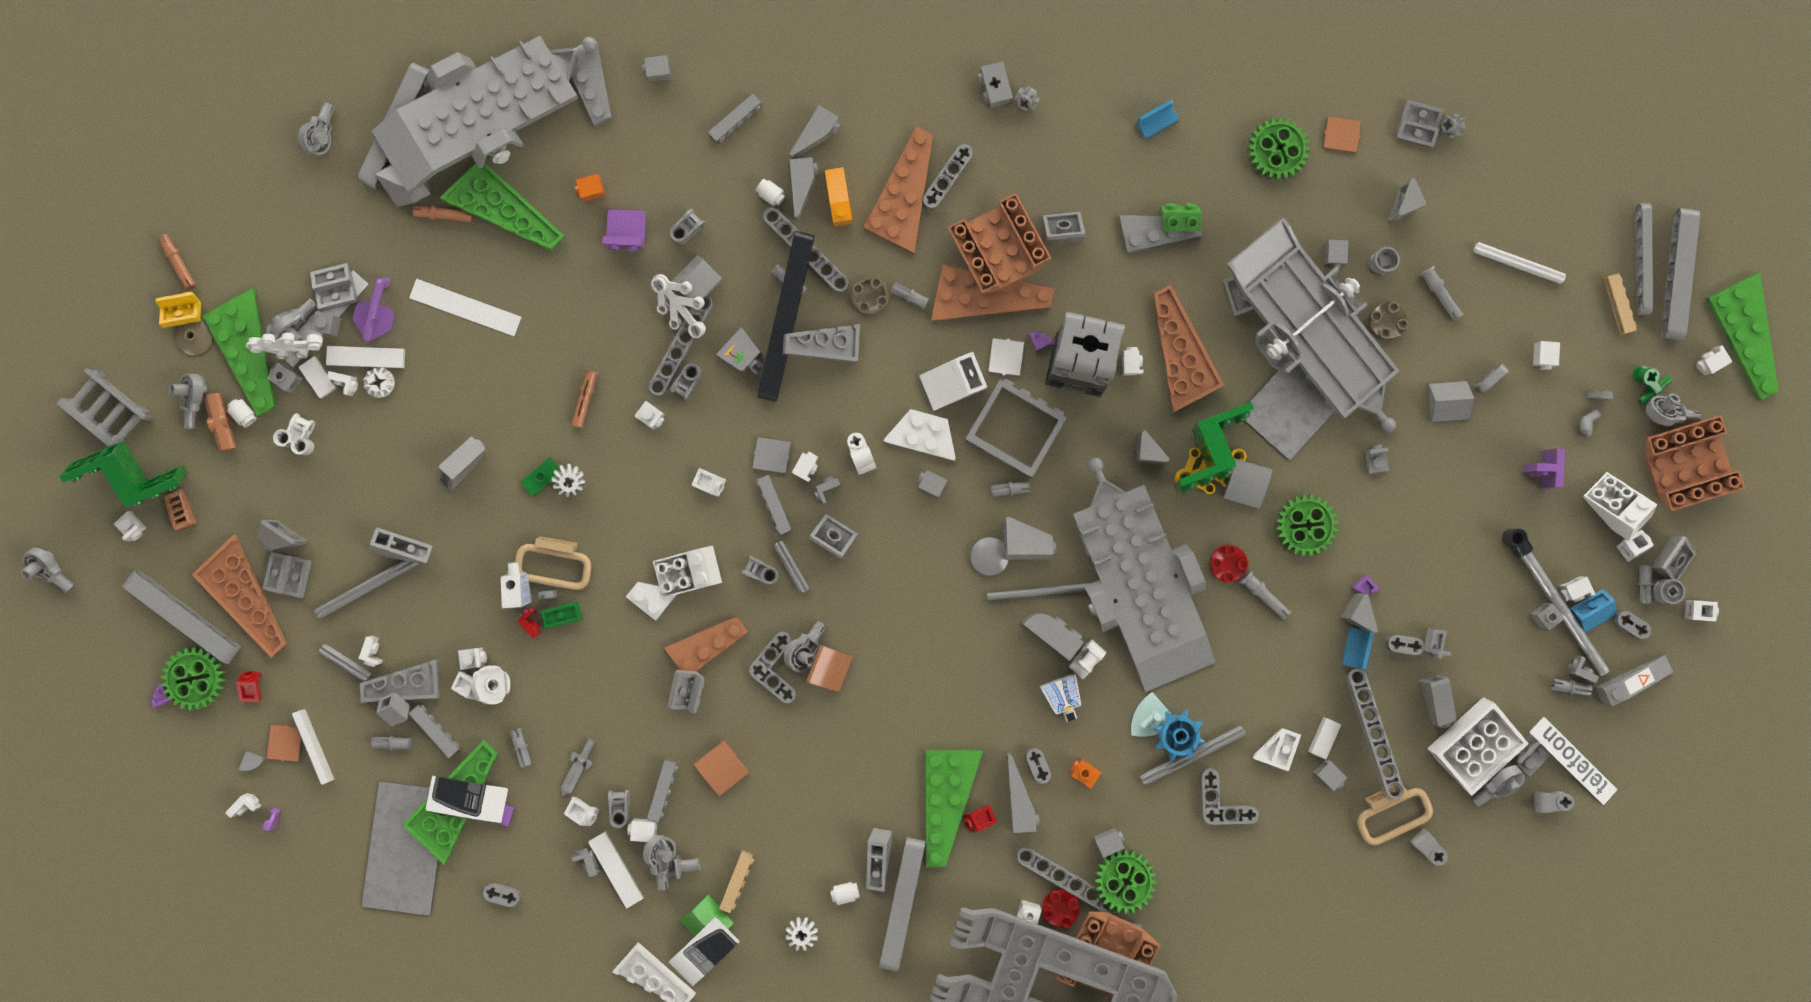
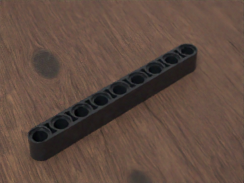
M795 231L759 385L757 398L773 402H777L788 356L783 354L784 335L793 333L815 238L813 234Z

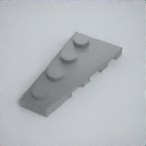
M597 40L595 51L591 53L585 51L576 56L571 75L594 126L612 119Z
M1118 216L1127 253L1202 236L1201 230L1163 231L1162 216Z
M860 324L785 334L783 354L856 363L858 362Z
M438 659L360 683L361 702H377L394 692L404 700L439 698Z

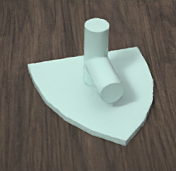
M1153 692L1140 702L1133 714L1131 722L1132 736L1146 737L1158 734L1153 727L1160 726L1168 709Z

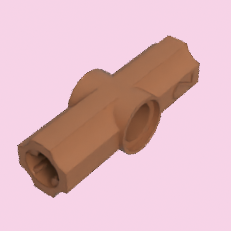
M222 393L206 395L203 398L209 416L207 418V425L214 434L219 452L235 450L237 445L232 431L234 426L233 420L226 411Z

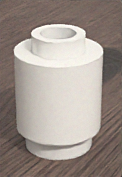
M763 179L756 188V192L759 193L758 196L772 206L776 204L779 206L785 198L783 195L784 190L770 180Z
M234 399L227 406L228 414L244 428L253 424L257 419L254 416L255 413L242 399Z
M852 882L836 885L833 886L834 890L831 891L832 901L837 902V905L854 902L860 898L857 883L852 884Z

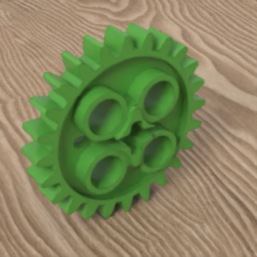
M1282 117L1277 122L1274 118H1271L1270 124L1265 120L1263 127L1258 125L1256 127L1257 131L1252 132L1251 135L1254 138H1250L1248 142L1253 145L1247 147V150L1252 152L1248 157L1254 158L1250 164L1258 165L1255 171L1261 169V176L1268 173V179L1275 175V179L1278 180L1280 175H1282V178L1285 180L1288 174L1293 177L1295 175L1294 171L1299 173L1301 171L1300 166L1304 167L1306 165L1304 160H1307L1309 155L1305 153L1309 152L1311 148L1305 147V145L1310 140H1304L1307 133H1300L1303 128L1302 126L1298 129L1295 128L1296 121L1290 125L1289 118L1285 122L1282 121ZM1279 132L1285 133L1287 139H1280ZM1262 141H1267L1270 145V148H1264L1262 146ZM1276 147H1277V148L1281 147L1282 150H1281V151H1280V150H1276L1275 148H1276ZM1288 149L1295 151V157L1288 154ZM1271 158H1276L1279 165H1273Z
M1302 494L1301 500L1298 496H1294V502L1287 500L1289 506H1281L1284 512H1277L1281 516V519L1275 520V522L1280 523V526L1276 527L1275 530L1281 531L1277 537L1284 538L1281 544L1287 543L1286 549L1290 550L1293 548V554H1297L1300 550V556H1304L1306 551L1308 556H1312L1313 551L1319 555V548L1326 551L1325 544L1332 545L1330 538H1337L1333 534V531H1339L1338 528L1334 527V524L1339 523V521L1333 520L1337 513H1330L1333 506L1326 507L1327 500L1320 503V496L1315 500L1313 494H1310L1308 499L1305 494ZM1314 509L1319 512L1317 520H1314L1311 516ZM1295 511L1300 514L1298 522H1295L1292 518ZM1306 522L1324 523L1322 526H1312L1307 528L1305 527L1295 529L1290 528L1291 525L1305 524ZM1317 528L1321 531L1319 539L1314 537V530ZM1296 531L1302 533L1300 541H1297L1294 537Z
M193 647L192 650L191 648H185L184 651L179 650L177 655L170 656L172 661L165 662L169 667L162 668L166 675L160 676V678L165 679L166 682L162 683L161 686H167L163 693H170L168 700L175 699L174 705L181 703V709L188 706L189 710L194 708L198 710L202 709V706H210L209 702H216L214 696L222 695L218 689L225 688L221 685V682L226 681V679L222 678L221 675L226 673V671H220L219 669L223 666V663L217 664L218 659L216 657L211 658L212 654L206 653L204 648L199 650L198 647ZM199 663H202L204 666L202 672L198 668ZM181 666H182V667L184 668V670H185V673H184L183 676L180 674V667H181ZM204 674L210 675L209 677L203 679L177 683V680ZM203 682L207 683L206 691L202 687ZM184 686L188 687V694L184 693Z
M1123 850L1122 855L1118 851L1115 852L1116 856L1113 854L1109 855V860L1102 858L1105 863L1104 865H1097L1101 871L1095 872L1099 879H1094L1093 881L1099 883V886L1094 889L1101 891L1097 897H1104L1102 904L1109 903L1108 909L1112 910L1115 907V912L1119 913L1122 908L1123 913L1127 914L1129 908L1131 913H1135V907L1138 910H1142L1141 904L1148 905L1146 899H1153L1149 893L1150 891L1156 892L1152 888V884L1157 883L1152 880L1156 873H1150L1153 866H1146L1148 859L1141 861L1142 854H1138L1135 857V851H1131L1129 855L1127 850ZM1120 863H1124L1126 866L1122 874L1118 871ZM1137 873H1140L1142 880L1137 884L1134 877ZM1123 878H1127L1128 885H1124ZM1112 879L1116 882L1114 890H1110L1108 887V883ZM1127 890L1132 892V898L1129 901L1125 898Z

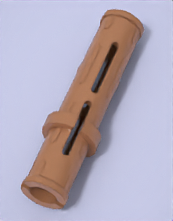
M414 205L413 207L416 209L413 210L414 217L430 218L433 221L442 219L473 222V219H471L473 215L463 210L438 208L436 205H431V207Z
M169 234L162 235L164 239L161 236L158 237L157 241L165 252L164 256L166 259H169L184 289L190 290V286L194 288L197 284L179 255L180 251L178 248H175Z
M586 370L583 384L579 388L581 392L571 423L573 426L583 428L591 395L595 392L593 388L598 375L597 372Z

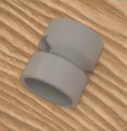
M1384 247L1369 257L1368 268L1374 275H1386L1398 267L1400 256L1395 249Z
M1657 579L1652 582L1654 585H1651V599L1657 603L1677 604L1685 597V587L1679 580Z

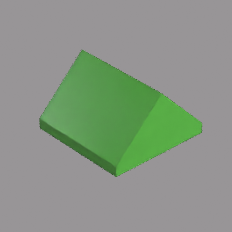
M710 894L704 897L680 919L694 937L714 917L727 929L734 924V921L726 912L719 909L720 906Z

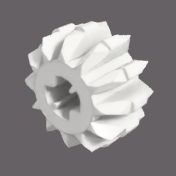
M567 464V469H564L562 465L559 466L561 472L554 470L555 477L551 478L552 482L555 483L553 488L558 489L559 495L565 491L566 497H569V492L576 496L575 489L581 491L583 488L580 484L585 483V480L581 478L584 475L583 472H578L577 466L571 469V464ZM569 477L571 483L565 482V478Z
M797 917V924L794 921H790L791 927L786 928V932L789 934L785 938L786 940H791L789 943L790 947L796 944L795 950L797 951L800 946H802L804 951L807 950V945L813 947V941H817L818 936L814 935L818 932V928H812L814 926L813 921L807 924V917L804 918V922H801L800 917ZM799 930H802V932L805 933L804 937H801V935H797L799 933Z

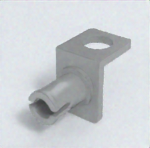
M676 855L672 861L675 868L668 873V877L676 875L677 879H680L683 872L700 870L699 858L682 860L681 855Z

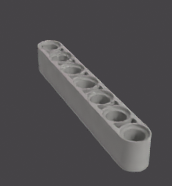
M412 63L409 66L385 119L395 110L424 96L428 87L426 80L429 69L416 63ZM376 138L360 169L358 182L377 190L381 186V182L375 173L390 166L391 163Z
M1678 208L1674 213L1661 323L1662 338L1684 340L1687 335L1700 223L1699 210Z
M133 570L122 585L126 591L221 662L229 664L241 649L239 644L141 571Z
M1362 669L1351 670L1346 675V682L1382 792L1388 799H1400L1404 795V787L1367 675ZM1353 673L1359 674V683H1355L1352 680ZM1360 691L1364 692L1367 696L1365 702L1360 701L1358 698ZM1366 710H1370L1373 714L1370 721L1364 717ZM1373 728L1379 732L1377 739H1373L1370 735ZM1379 747L1383 748L1385 751V756L1383 758H1380L1377 755V749ZM1385 766H1388L1391 769V775L1389 777H1386L1383 774V768ZM1392 785L1396 786L1398 790L1395 796H1392L1389 792V788Z
M906 837L879 968L895 972L899 970L925 847V841Z

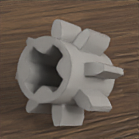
M1030 86L1025 90L1021 87L1014 98L1017 100V107L1024 111H1027L1029 108L1034 110L1040 100L1037 97V90L1030 88Z
M1459 114L1446 115L1441 123V133L1447 134L1448 138L1461 136V133L1466 129L1465 119L1459 118Z

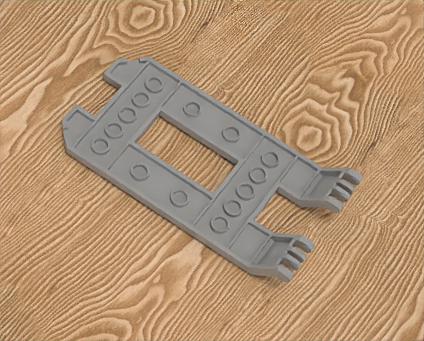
M961 908L959 915L962 918L972 920V922L958 919L953 932L966 938L961 939L957 936H952L949 942L951 946L959 949L987 947L1002 953L992 982L972 975L953 977L938 975L936 983L947 988L934 986L933 993L930 995V999L933 1002H1042L1029 997L1039 967L1112 993L1113 996L1110 1002H1176L1177 993L1164 970L994 908L979 910Z

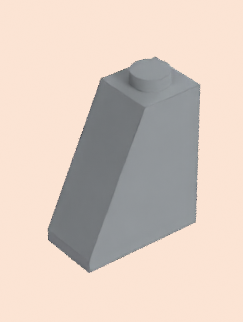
M471 436L438 466L437 481L448 491L452 492L485 456L486 449L484 444Z
M1006 517L1003 521L1005 559H1051L1054 553H1056V543L1053 542L1052 535L1010 517Z
M1435 675L1419 680L1432 725L1440 726V728L1451 726V722H1455L1457 719L1449 678Z

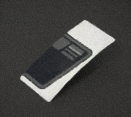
M432 776L426 810L501 823L508 789Z
M714 917L669 963L694 986L740 941Z

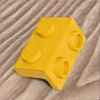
M193 292L165 296L155 300V303L160 308L159 324L162 328L201 321V302Z

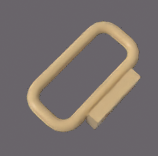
M540 536L536 538L535 544H525L517 550L515 562H519L520 573H523V557L528 551L579 560L584 564L582 580L578 583L528 574L529 582L571 590H581L588 585L590 580V559L582 553L575 552L578 545L576 542Z
M1392 785L1389 788L1390 794L1395 796L1398 792L1396 786ZM1404 787V795L1400 799H1388L1380 791L1365 798L1366 804L1370 808L1359 815L1357 825L1363 840L1369 845L1376 846L1428 822L1433 815V807L1426 792L1419 788L1406 790ZM1413 796L1421 798L1425 808L1424 815L1376 838H1372L1369 835L1365 826L1367 818Z

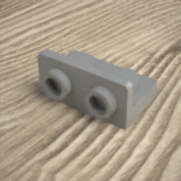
M1532 734L1526 740L1529 744L1511 760L1529 777L1551 755Z

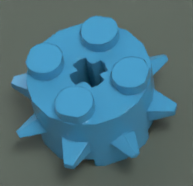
M1186 709L1181 715H1172L1166 711L1165 718L1160 726L1153 727L1158 732L1159 740L1155 748H1164L1169 751L1171 761L1177 755H1186L1189 759H1192V750H1195L1198 744H1204V740L1200 738V732L1198 731L1203 724L1202 721L1193 722L1188 719V710ZM1180 731V733H1182V736L1176 737V733Z

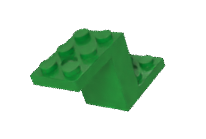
M1252 402L1196 423L1191 431L1207 469L1179 479L1174 485L1176 493L1181 491L1183 494L1188 493L1199 484L1201 487L1211 484V481L1215 480V478L1222 480L1233 473L1232 470L1237 465L1222 430L1228 428L1233 422L1236 424L1245 422L1254 410Z
M123 440L69 463L59 475V478L63 483L69 480L75 482L82 478L83 474H94L101 469L123 506L132 505L134 507L141 504L148 497L153 499L161 495L162 491H172L178 488L187 470L184 465H181L148 480Z

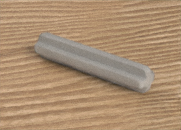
M779 541L774 544L776 552L799 592L804 593L809 590L808 584L784 542Z
M327 644L322 645L319 649V654L363 682L368 681L371 677V672Z

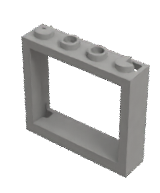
M1000 379L965 440L1032 478L1065 422L1066 417L1063 416L1064 412L1058 408H1049L1046 401L1030 397L1031 393L1023 388L1018 390L1010 380L1004 379L1003 381ZM1001 388L1058 420L1031 468L975 436L976 431Z

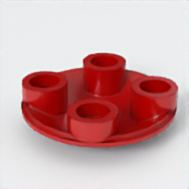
M1227 544L1218 547L1210 558L1212 574L1218 580L1226 583H1232L1242 578L1249 566L1246 554L1235 545Z
M1064 889L1053 890L1045 896L1042 902V914L1044 919L1052 926L1069 928L1080 914V904L1077 897Z

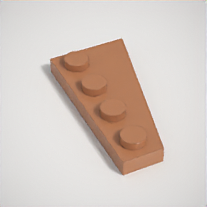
M735 617L669 645L664 649L680 670L698 671L749 631L739 618Z

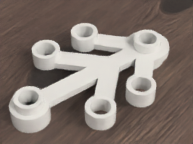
M662 274L654 276L651 286L658 293V313L665 315L670 311L669 325L673 330H677L682 325V320L678 317L679 311L688 322V332L693 338H699L704 335L705 325L702 322L696 321L685 308V306H690L699 310L705 304L703 298L698 296L692 299L677 296L672 292V290L680 291L686 295L692 291V285L688 281L681 284L671 282ZM666 297H667V298L669 299V301H670V306H669V304L666 302Z
M283 333L275 341L274 335L264 334L262 338H249L246 348L252 353H262V351L274 353L276 358L281 360L288 359L289 352L296 353L295 357L299 359H306L308 357V350L297 347L320 350L323 344V337L311 334L307 336L306 341H294V334Z

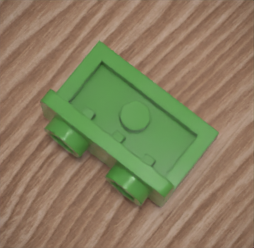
M1168 203L1166 206H1161L1160 214L1163 218V231L1201 230L1202 211L1196 204L1187 203L1185 206H1177V204Z

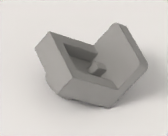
M833 476L823 479V484L816 486L817 491H815L818 502L822 501L823 504H826L827 500L823 492L841 486L839 479H834Z
M1428 628L1424 651L1431 652V656L1436 658H1443V655L1451 656V652L1443 650L1447 631Z

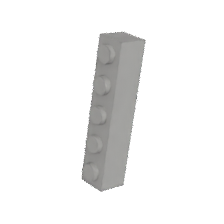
M754 94L750 95L708 132L717 144L723 142L725 137L731 135L736 127H740L745 119L748 120L753 112L760 110L762 104Z
M767 475L757 479L758 482L756 484L763 492L761 496L767 502V510L771 511L772 515L770 517L772 522H775L777 525L775 527L777 533L782 535L791 531L792 528L770 476Z
M417 705L409 715L448 758L452 757L461 749L459 743L451 738L450 733L445 732L444 727L436 722V718L427 712L428 709L424 705Z
M664 760L647 819L656 822L663 819V809L668 804L666 799L667 796H670V786L673 785L675 780L673 776L678 770L677 762Z

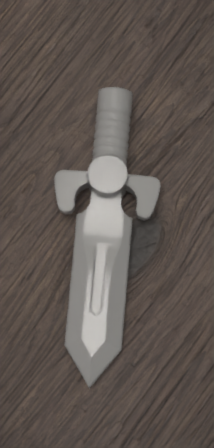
M588 739L581 754L572 753L570 760L572 762L575 758H578V760L572 764L561 785L562 797L572 792L584 769V762H586L585 769H589L593 764L588 759V755L595 744L594 740Z

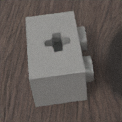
M1003 61L982 66L978 74V80L980 85H984V102L988 103L990 108L1012 103L1013 96ZM992 82H995V85H998L997 88L991 86Z

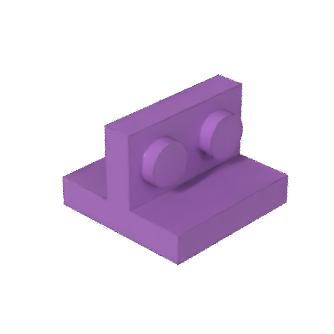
M1565 449L1544 450L1542 463L1523 465V472L1530 473V476L1542 477L1541 489L1563 488Z

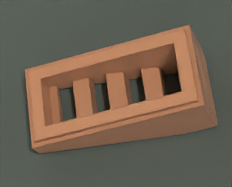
M183 489L164 496L174 531H181L197 524ZM179 496V500L171 501L172 498ZM181 503V507L174 508L175 505ZM184 511L183 514L177 515V512ZM184 517L186 518V520H185V521H182V522H180V520H179V519L184 518Z

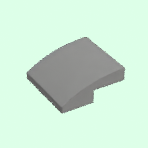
M1406 99L1396 137L1434 147L1440 130L1438 127L1445 109Z
M348 263L310 272L312 289L316 292L317 308L320 312L357 303L354 281Z
M1235 459L1237 466L1232 470L1233 473L1229 474V481L1223 492V498L1260 509L1268 488L1272 469Z
M271 552L262 589L304 598L312 561Z

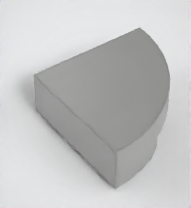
M1591 390L1586 392V398L1602 401L1613 399V392Z
M557 590L537 592L538 599L556 598Z
M246 751L239 770H253L259 767L266 758Z

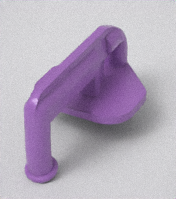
M386 277L376 280L371 302L362 301L355 308L353 321L366 342H370L392 329L394 312L391 308L380 305L383 290L390 285V281Z

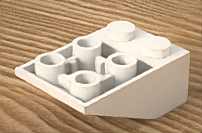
M973 352L919 375L933 411L987 389L986 382Z
M1608 472L1583 496L1614 532L1628 541L1652 517L1657 506L1656 503Z
M713 546L653 561L662 598L722 583ZM674 590L678 591L677 593L665 595V593H669Z

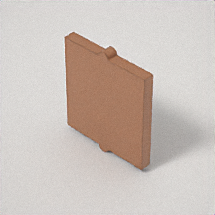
M1327 117L1326 130L1323 132L1325 135L1323 148L1356 153L1358 140L1361 138L1359 135L1361 121Z
M288 724L285 726L270 725L267 759L281 760V762L300 761L302 738L297 727H290Z

